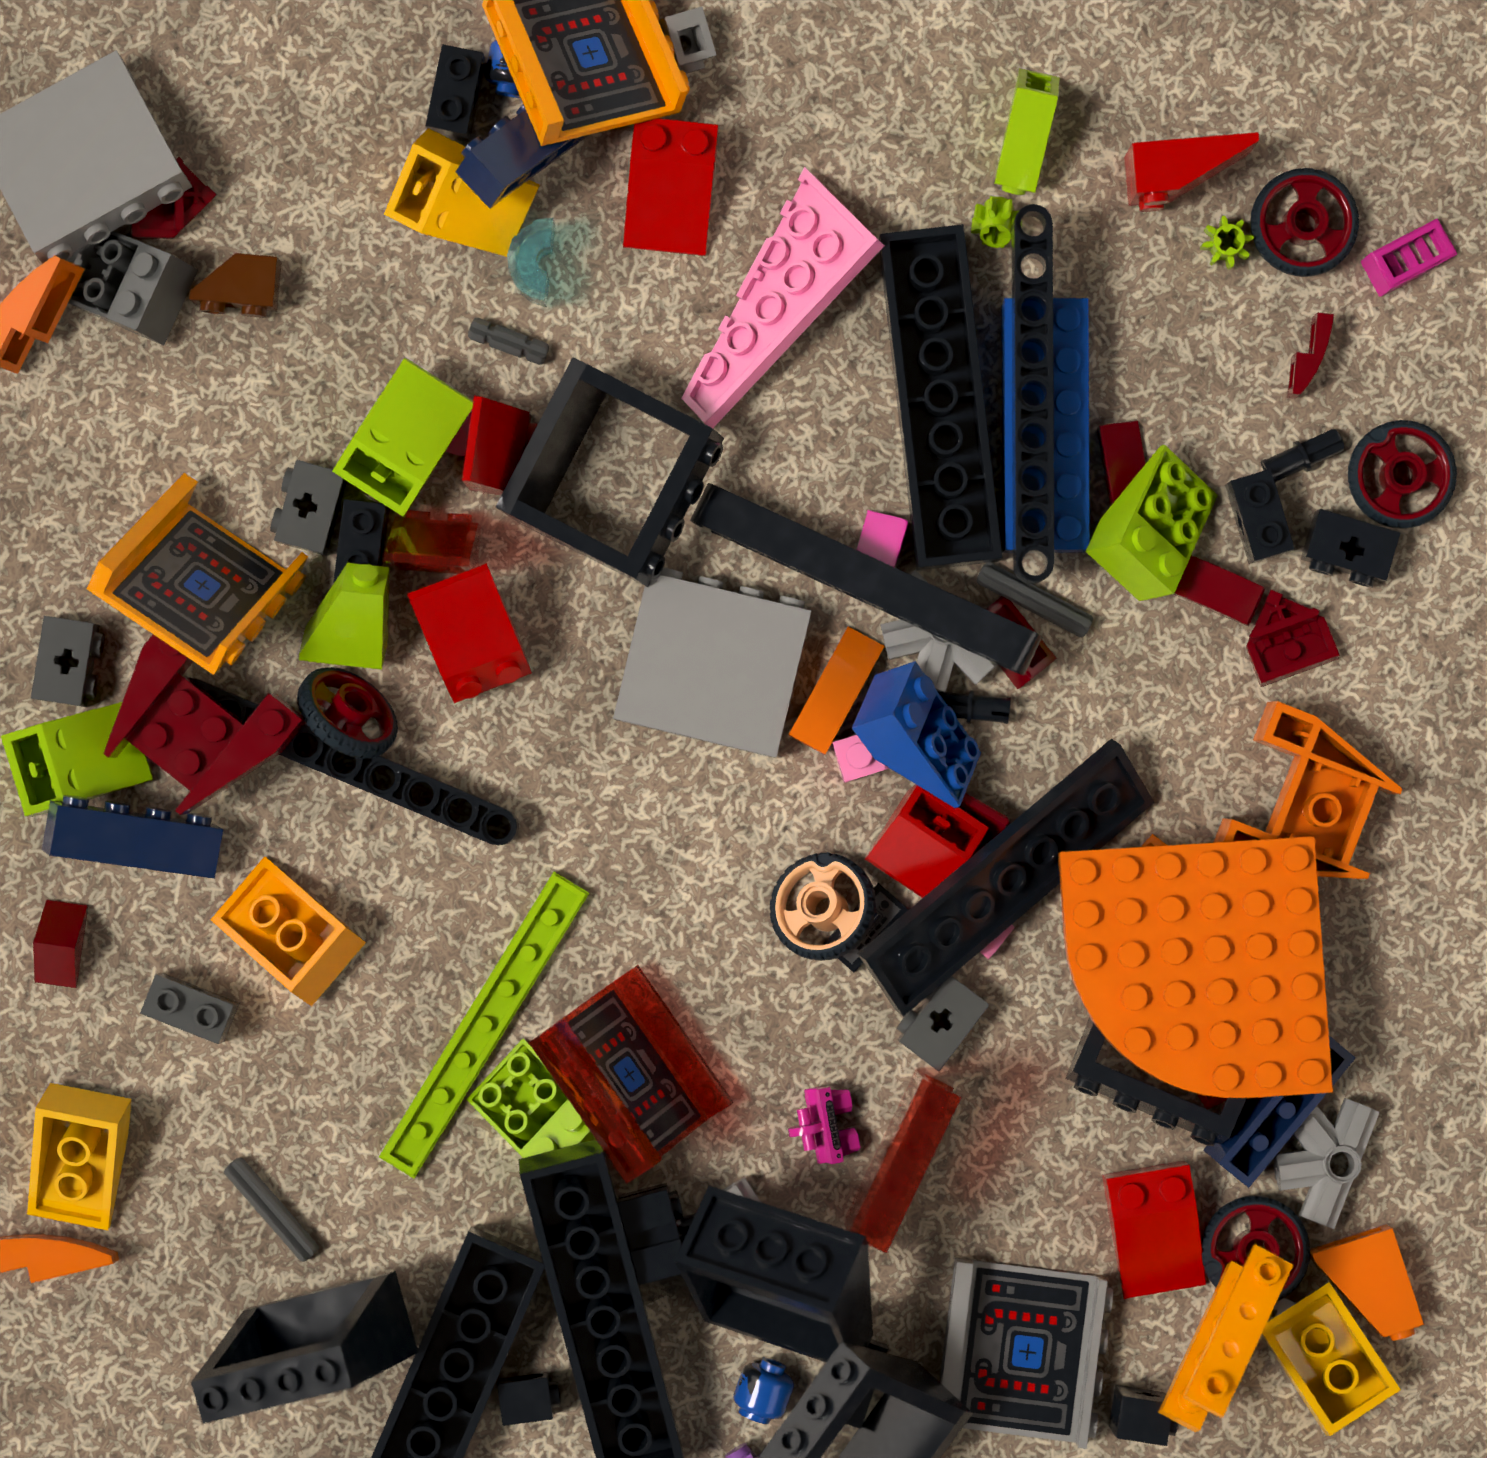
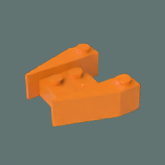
M1279 701L1267 702L1253 741L1293 756V761L1266 831H1261L1233 819L1223 818L1213 843L1315 837L1317 877L1368 879L1370 873L1353 867L1349 863L1377 790L1387 794L1400 795L1402 788L1317 716Z

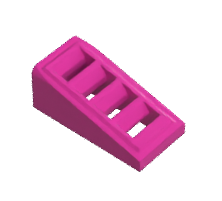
M1437 218L1371 252L1361 260V264L1379 297H1382L1450 260L1458 253ZM1424 235H1429L1439 255L1433 257L1422 238ZM1414 243L1424 261L1423 263L1419 264L1408 244ZM1397 250L1408 268L1406 272L1403 271L1393 254Z

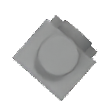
M703 7L659 19L664 35H668L673 43L674 59L680 70H683L686 74L704 69L703 60L716 56ZM679 38L684 39L687 43L685 52H683Z

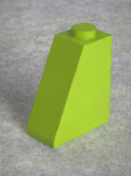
M1019 68L994 184L1002 185L1001 189L1005 192L1025 195L1026 191L1034 193L1036 191L1059 96L1060 77Z
M355 563L346 564L305 626L299 652V661L382 670L388 644L389 567Z

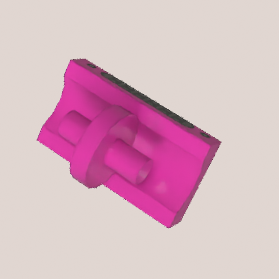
M830 1087L804 1089L807 1108L797 1109L799 1125L788 1128L789 1137L801 1136L804 1151L815 1149L818 1164L844 1162L843 1156L860 1150L859 1137L855 1128L838 1130L835 1116L852 1112L853 1105L850 1091L831 1090Z

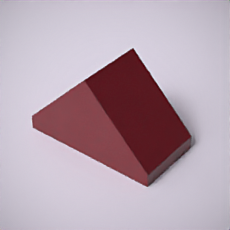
M46 900L33 940L35 983L77 988L89 905Z

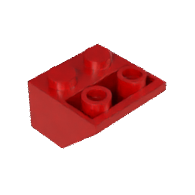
M915 784L905 793L865 857V860L923 898L971 858L989 827L961 808L952 807Z

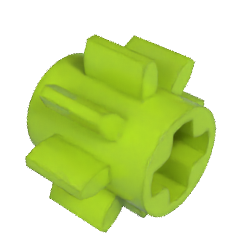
M990 196L984 205H975L971 233H980L982 245L1004 248L1010 242L1012 224L1019 210L1014 211L1012 199Z
M1224 215L1219 220L1218 229L1207 225L1204 229V232L1211 238L1210 241H1206L1200 246V250H1210L1213 255L1209 263L1211 266L1218 260L1225 261L1226 267L1230 270L1234 267L1235 256L1242 260H1246L1250 256L1248 251L1243 249V246L1251 242L1254 237L1253 235H1244L1241 230L1244 224L1242 219L1236 225L1228 224V220ZM1227 234H1230L1234 237L1232 241L1233 247H1229L1224 251L1219 247L1222 242L1219 237L1224 238Z

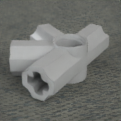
M916 570L910 574L927 582ZM903 620L880 624L888 659L892 660L919 653L916 663L924 674L930 677L935 689L939 692H946L954 663L975 685L998 665Z
M1344 1098L1333 1126L1319 1107L1316 1106L1293 1134L1304 1150L1280 1153L1274 1157L1273 1166L1279 1191L1309 1187L1299 1216L1331 1229L1335 1228L1352 1182L1361 1171V1159L1377 1121L1379 1111ZM1343 1152L1348 1158V1168L1346 1172L1336 1176L1330 1169V1159L1334 1154Z

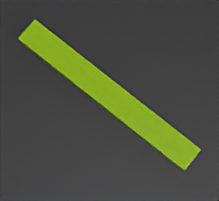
M555 871L552 873L379 1155V1158L415 1179L590 894L589 892Z

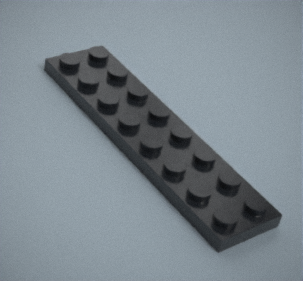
M1113 739L1106 742L857 953L898 1013L904 1017L1059 885V852L1100 850L1155 803L1122 746Z

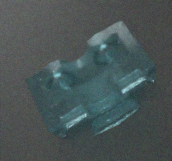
M554 218L536 219L532 224L524 227L517 236L513 237L507 253L508 271L519 294L531 303L546 308L550 278H548V272L539 268V263L544 256L553 254L556 229Z

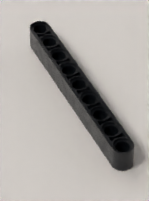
M1031 204L1019 210L1011 229L1013 568L1019 580L1027 584H1037L1046 579L1054 567L1053 222L1046 208L1041 205ZM1025 217H1036L1043 225V232L1038 236L1027 235L1021 228V220ZM1030 258L1038 260L1043 266V275L1039 278H1028L1021 270V263ZM1030 300L1038 302L1043 308V317L1036 321L1026 319L1022 314L1021 305ZM1030 342L1037 343L1043 349V360L1038 363H1029L1022 356V346ZM1030 384L1040 387L1044 394L1043 402L1036 406L1027 404L1021 394L1023 387ZM1031 426L1040 429L1044 435L1043 445L1038 448H1031L1025 445L1021 436L1023 429ZM1032 468L1042 473L1044 476V486L1040 490H1029L1024 486L1022 474L1025 470ZM1027 511H1037L1040 513L1045 522L1043 530L1038 533L1027 531L1022 524L1024 513ZM1037 553L1043 558L1045 567L1042 574L1034 576L1024 570L1022 561L1026 554Z
M707 484L690 519L692 523L699 527H707L718 536L1018 674L1025 675L1042 639L1041 635L713 484Z
M188 677L222 705L230 701L237 703L241 712L239 719L244 723L259 706L255 702L203 680ZM304 724L284 751L279 754L489 844L497 846L506 845L512 842L518 835V819L508 809L383 756L369 759L356 758V766L353 771L342 774L335 766V759L339 751L320 740L307 724ZM310 733L316 738L318 747L312 756L305 758L297 751V741L302 735ZM382 766H388L395 774L394 784L387 790L377 788L373 780L375 771ZM421 782L428 783L434 793L432 801L426 806H418L413 801L411 795L414 786ZM460 798L466 799L472 806L471 817L462 823L455 821L450 814L452 803ZM499 814L507 817L511 824L510 833L503 839L493 837L488 829L491 818Z

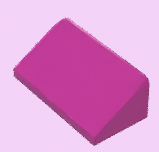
M868 510L856 550L895 567L909 520Z

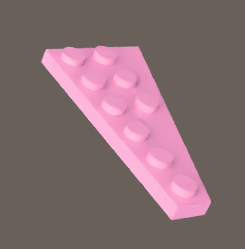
M805 167L798 178L801 185L793 200H787L780 212L783 218L773 237L766 238L736 295L740 298L731 316H725L718 330L722 333L712 352L704 354L681 398L704 424L711 428H714L885 246Z

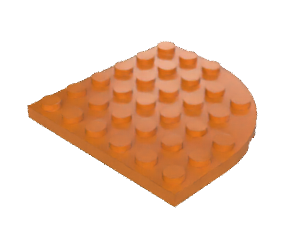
M1315 837L1058 853L1064 942L1072 981L1091 1020L1105 1039L1122 1056L1139 1069L1162 1082L1201 1095L1223 1098H1255L1333 1093Z

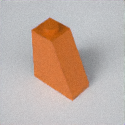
M1385 1224L1310 1249V1259L1384 1338L1390 1336L1391 1341L1401 1340L1414 1335V1328L1424 1325L1392 1227Z

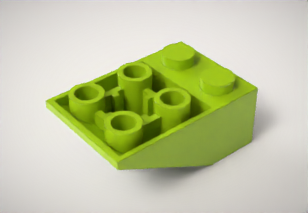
M405 357L353 436L332 472L404 517L470 414L473 400Z
M1161 445L1100 518L1085 552L1138 601L1172 595L1176 591L1218 495L1166 445Z
M122 702L1 735L26 817H35L48 813L50 800L63 802L64 795L78 796L90 800L154 780L147 756L131 743L127 744L117 758H108L103 754Z
M524 1038L466 1099L522 1158L601 1138L603 1148H605L619 1133L611 1120Z

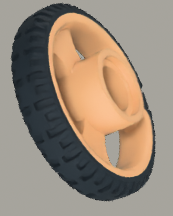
M831 853L808 855L806 858L803 857L797 860L795 864H791L777 880V885L774 886L771 895L772 899H770L771 923L779 940L793 953L816 961L836 959L855 949L869 933V928L872 927L875 918L874 914L876 913L875 891L867 874L850 859ZM812 872L815 882L807 884L799 892L796 902L797 910L787 911L786 904L791 890L802 877ZM842 872L848 875L857 887L860 898L859 911L849 912L846 899L834 889L835 880ZM829 898L830 905L828 910L821 915H816L817 904L821 900ZM810 924L826 932L839 928L841 933L840 939L824 945H813L799 939L802 930Z

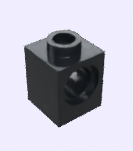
M549 1372L500 1378L497 1383L503 1426L551 1420L555 1414L554 1408L561 1407L558 1381L550 1382Z

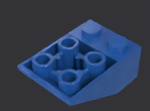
M916 661L876 674L852 729L874 759L952 807H960L981 755L976 741L968 735L957 720L953 709L947 706L935 689L930 677L924 674Z

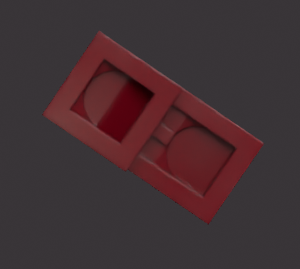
M1317 312L1312 317L1308 353L1296 352L1291 357L1287 398L1296 399L1300 396L1316 374L1329 343L1334 314Z
M1191 555L1173 595L1208 608L1218 615L1249 627L1265 588Z

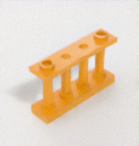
M1255 1244L1243 1267L1233 1261L1226 1265L1158 1413L1195 1433L1200 1431L1208 1412L1220 1418L1224 1417L1293 1264Z

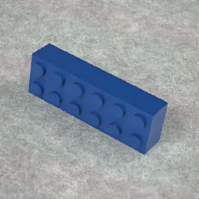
M1004 298L1001 304L1002 553H1013L1012 298ZM1053 298L1054 553H1086L1085 551L1089 545L1088 298ZM1030 300L1021 305L1022 314L1026 319L1036 321L1043 317V308L1038 302ZM1030 342L1022 346L1021 353L1026 361L1038 363L1043 360L1044 353L1040 345ZM1030 384L1022 388V398L1027 404L1036 406L1043 402L1044 394L1040 387ZM1033 426L1023 429L1021 436L1025 445L1031 448H1038L1043 445L1044 435L1040 429ZM1027 469L1022 474V482L1029 490H1040L1044 486V476L1037 469ZM1027 511L1022 517V524L1027 531L1038 533L1043 530L1044 518L1037 511Z

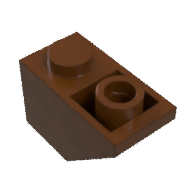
M235 253L190 290L189 300L195 305H200V312L225 314V307L240 308L241 315L266 318L267 311L277 312L282 262L278 257Z

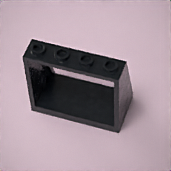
M572 357L495 508L521 525L648 587L651 580L656 579L662 572L665 565L664 555L671 541L675 542L681 535L685 524L683 518L690 504H695L700 498L704 488L702 481L709 467L715 466L719 461L723 451L722 442L724 437L706 424ZM606 394L689 436L628 556L545 514Z
M1089 1017L1065 1078L1075 1083L1073 1087L1076 1090L1090 1096H1097L1100 1093L1114 1099L1112 1103L1114 1106L1127 1112L1136 1113L1138 1109L1152 1115V1122L1161 1127L1174 1130L1178 1126L1192 1132L1190 1137L1193 1140L1207 1146H1214L1215 1143L1222 1144L1230 1138L1246 1098H1227L1219 1115L1095 1062L1105 1037Z
M708 1186L675 1258L677 1267L703 1320L823 1362L829 1360L841 1341L868 1348L873 1337L869 1249L866 1236Z
M396 1271L244 1310L191 1381L202 1424L350 1389L419 1353Z
M841 1341L758 1458H821L871 1388H875L884 1394L863 1422L862 1428L857 1430L838 1458H941L973 1413L917 1361Z

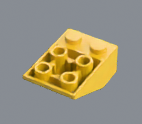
M428 128L413 143L384 215L421 234L508 257L540 185L532 180H528L489 209L456 173V170L465 158L461 154L465 146Z

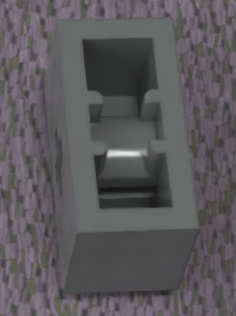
M296 460L294 469L288 467L283 478L281 491L287 493L283 509L276 508L272 518L270 532L276 533L274 541L327 556L347 481L333 473V469ZM312 496V502L318 506L316 512H308L307 517L303 518V512L297 508L298 503L306 502L308 497Z
M44 616L31 699L87 707L88 699H95L98 688V675L92 674L95 658L100 659L102 657L105 644V635L99 633L100 625ZM72 650V657L79 659L78 667H71L69 674H67V667L61 665L62 657H69Z
M162 972L155 974L140 1014L220 1044L225 1042L240 1003Z
M952 976L926 997L927 1001L918 1013L912 1009L896 1028L902 1033L897 1040L938 1072H940L989 1007L986 1001ZM946 1008L950 1011L946 1017L950 1022L949 1027L945 1029L939 1026L934 1031L930 1028L934 1022L929 1017L931 1012L935 1010L941 1013Z

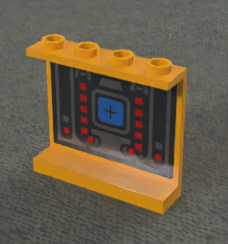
M483 0L482 7L541 146L681 112L686 96L689 94V81L686 73L678 68L674 59L673 43L668 35H664L661 29L658 9L653 0Z
M183 473L98 562L87 590L215 675L225 662L229 665L234 664L245 647L243 642L246 639L251 642L256 639L266 623L264 620L266 616L273 619L286 601L284 595L288 593L293 596L298 591L306 578V575L301 571L309 556L301 552L287 569H284L189 505V500L198 482L186 473Z

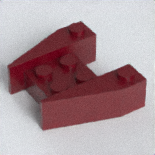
M152 634L142 647L103 754L108 758H117L127 744L131 743L190 791L175 810L179 815L190 813L281 754L306 722L297 710L277 694L268 693L244 723L184 675L194 661Z

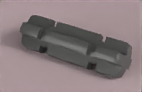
M474 318L468 331V337L473 341L481 344L488 342L489 347L519 358L522 355L526 356L527 361L538 365L544 363L549 351V345L546 342L535 338L532 341L528 340L527 335L497 324L493 327L491 322L481 318Z

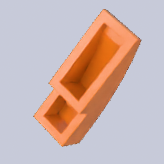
M54 255L32 271L1 302L0 368L18 374L35 339L49 343L85 268Z
M848 626L788 735L826 755L885 646Z
M25 1234L0 1237V1273L27 1267L31 1283L111 1265L119 1260L118 1252L93 1242L66 1236Z

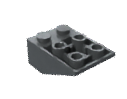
M112 231L104 241L84 246L75 251L73 256L67 260L85 268L68 304L164 346L197 275L198 269L170 253Z

